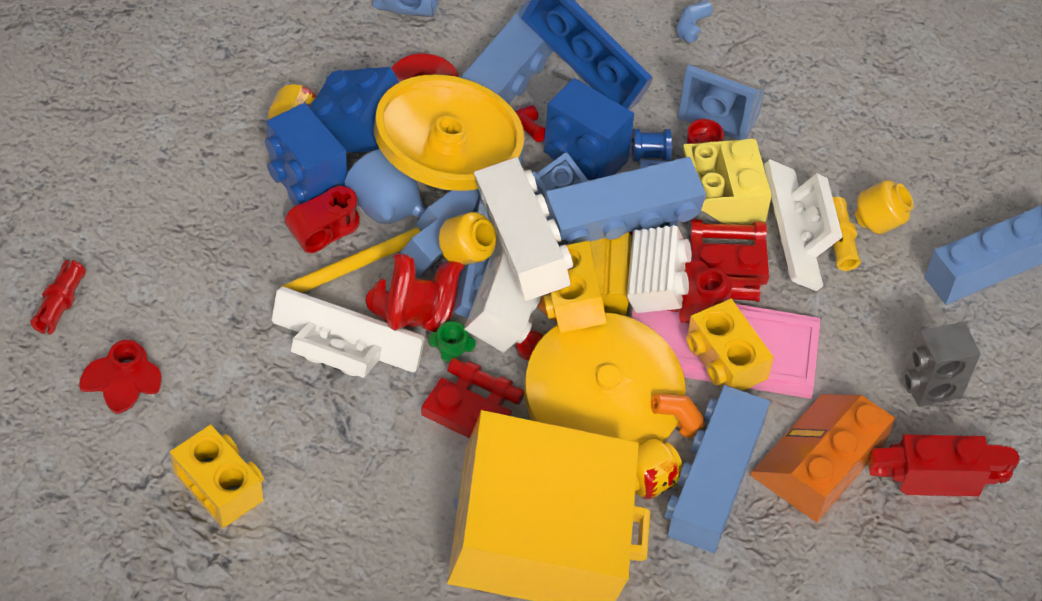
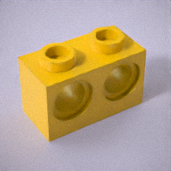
M590 240L566 245L573 262V267L567 269L571 286L551 292L549 295H544L548 318L557 319L560 333L606 324L607 320Z
M732 298L691 315L686 342L690 351L695 356L698 355L707 367L708 376L713 384L719 385L722 389L726 385L743 391L769 379L774 356Z
M210 424L171 450L170 457L174 474L224 529L264 501L261 484L264 482V478L253 462L245 463L238 455L239 450L231 437L227 434L221 436ZM206 458H214V460L210 462H201ZM229 486H240L236 490H226Z

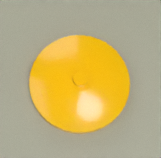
M423 75L397 83L381 98L374 120L376 143L386 159L410 178L440 189L455 191L477 190L475 171L516 157L520 159L524 145L523 126L513 108L492 90L476 82L455 76Z
M605 313L606 324L560 333L559 327L556 325L542 337L532 352L524 380V398L532 421L638 442L639 444L649 439H658L663 443L667 442L679 421L675 415L654 414L651 410L652 397L654 394L686 395L683 370L678 358L669 344L658 333L630 317Z

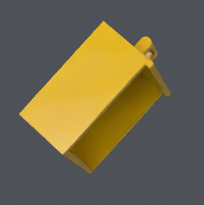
M481 410L464 455L447 584L531 601H616L629 580L630 560L644 561L648 556L651 512L647 508L634 506L639 443ZM633 521L639 523L638 545L631 544Z

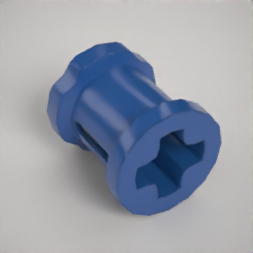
M633 129L632 159L634 162H639L641 158L671 160V129H664L663 132H641L640 129Z

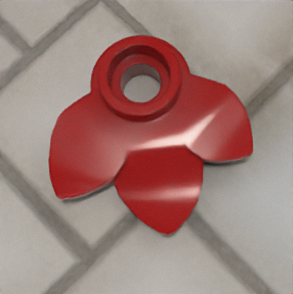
M691 260L685 263L686 269L684 271L688 276L689 292L686 295H682V308L667 310L679 312L681 323H690L691 315L727 301L733 291L732 281L727 274L720 269L708 268L703 261Z
M121 340L111 347L107 357L90 362L80 378L79 388L82 392H103V398L109 410L119 414L134 406L140 392L144 394H157L162 384V376L159 368L148 361L146 351L142 346L132 340ZM125 360H133L129 363H122Z

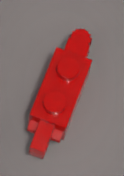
M903 434L902 440L898 444H891L889 448L872 449L868 458L870 476L893 478L894 481L899 482L900 491L905 495L980 497L985 484H997L998 482L1006 484L1007 481H1010L1013 476V468H1016L1020 461V455L1015 450L1016 448L1011 446L987 445L985 436Z

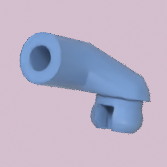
M703 0L688 5L683 9L676 27V32L680 39L684 38L688 43H692L699 38L696 34L701 33V30L695 24L698 20L711 16L713 8L709 1Z

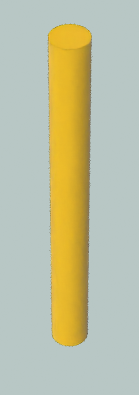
M418 227L413 228L280 287H286L300 293L307 292L403 250L411 238L421 231Z

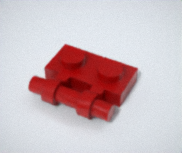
M453 358L449 363L447 372L459 377L458 381L455 384L441 377L421 406V415L470 438L481 410L512 416V410L503 407L502 404L505 400L519 405L523 400L524 390L513 386V381L504 376L496 378L482 371L481 366L472 361L465 363ZM476 385L491 392V394L486 399L470 390Z

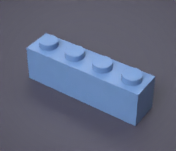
M529 0L526 1L460 77L492 90L509 105L516 95L521 96L524 93L532 76L535 73L539 74L543 70L547 58L552 52H555L521 19L530 3Z
M686 157L546 191L544 199L549 211V216L546 219L547 221L555 220L561 237V241L557 242L559 246L588 240L591 242L603 238L611 240L619 238L635 229L649 230L650 227L655 229L663 223L675 220L684 222L693 219L701 212L706 192L691 158Z
M1042 205L933 251L924 278L945 305L1042 264Z
M724 385L719 399L711 397L704 416V420L709 422L706 431L698 429L691 448V452L695 453L696 457L693 464L685 462L678 481V485L683 487L680 497L671 496L664 518L671 521L667 537L715 554L765 423L770 405L769 400Z

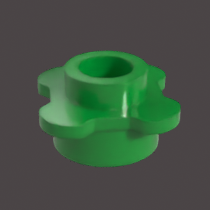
M446 322L438 328L437 332H433L429 336V345L437 348L441 353L442 360L450 363L453 358L457 359L464 352H472L476 347L475 339L468 337V331L464 330L465 326L459 322Z

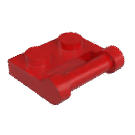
M691 219L689 223L691 260L703 261L708 268L720 269L730 277L761 278V285H767L769 279L766 241L767 224L761 221H754L753 225L703 223L702 219ZM702 238L752 240L753 245L703 243Z

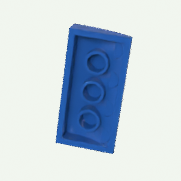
M575 0L530 1L521 19L589 86L628 110H631L640 102L648 90L653 77Z

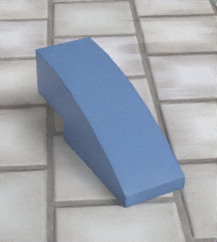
M478 189L469 191L451 190L430 205L415 225L421 232L411 238L400 254H406L414 258L415 274L418 278L429 270L443 255L438 239L443 223L451 217L473 212L480 195Z

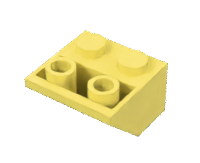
M756 139L683 144L684 158H691L706 192L702 211L723 224L753 225L754 221L766 222L772 195Z

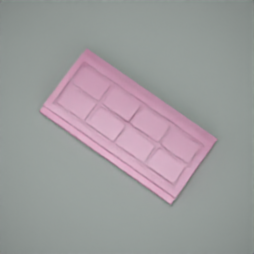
M736 304L774 356L769 379L749 389L811 399L815 379L820 318ZM634 309L632 310V319L653 329L669 344L680 362L684 378L712 382L708 376L707 367L698 355L695 356L687 345L686 335L689 323L680 322L679 312L662 310L636 313Z

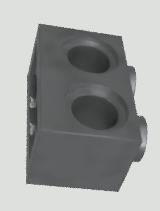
M965 321L920 330L915 346L911 350V357L907 368L903 372L905 389L908 393L913 394L918 407L963 397L981 355Z

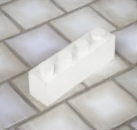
M518 157L475 171L474 175L481 200L495 228L496 235L525 301L571 286L567 269L573 267V262L566 245L559 246L557 243L561 241L559 230L554 219L548 221L546 219L549 216V211L543 195L535 196L534 192H537L538 189L532 171L530 169L524 171Z
M498 237L495 250L489 258L464 330L504 353L515 342L522 343L527 337L532 323L528 321L530 314L539 304L541 296L525 301Z

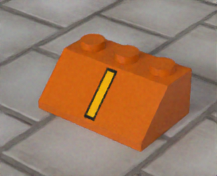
M821 394L751 471L750 476L817 523L868 465V458L872 449L883 448L886 444L895 417L863 395Z

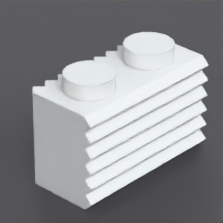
M675 225L671 227L665 226L664 228L657 227L656 229L650 227L649 230L642 229L641 231L635 229L633 232L627 298L636 313L682 308V295H686L689 292L688 276L684 271L686 269L685 263L691 261L692 253L689 240L683 239L679 228Z

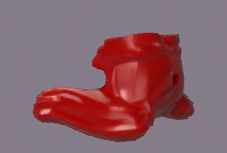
M406 254L393 255L394 269L390 292L386 291V280L379 279L366 294V307L376 316L383 319L393 331L403 327L421 326L425 330L437 332L442 324L449 322L455 305L458 277L464 268V264L447 261L437 270L433 281L415 279L414 258Z

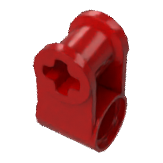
M345 186L331 188L326 193L292 208L287 213L284 223L304 252H318L327 245L354 233L358 229L360 216L355 210L357 207V196L352 189ZM335 198L337 199V205H336V206H335V204H334V199H335ZM348 216H349V224H347V221H346V217H348Z

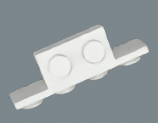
M769 159L764 164L772 195L774 214L777 219L781 236L780 240L786 257L788 274L793 282L818 291L823 287V282L816 257L843 237L828 178L816 173L799 187L796 173L792 168Z
M280 287L276 291L272 322L299 332L293 338L291 352L304 356L311 362L324 363L340 369L347 375L363 378L378 361L410 372H416L419 368L425 341L423 335L403 328L393 331L386 322L286 287Z

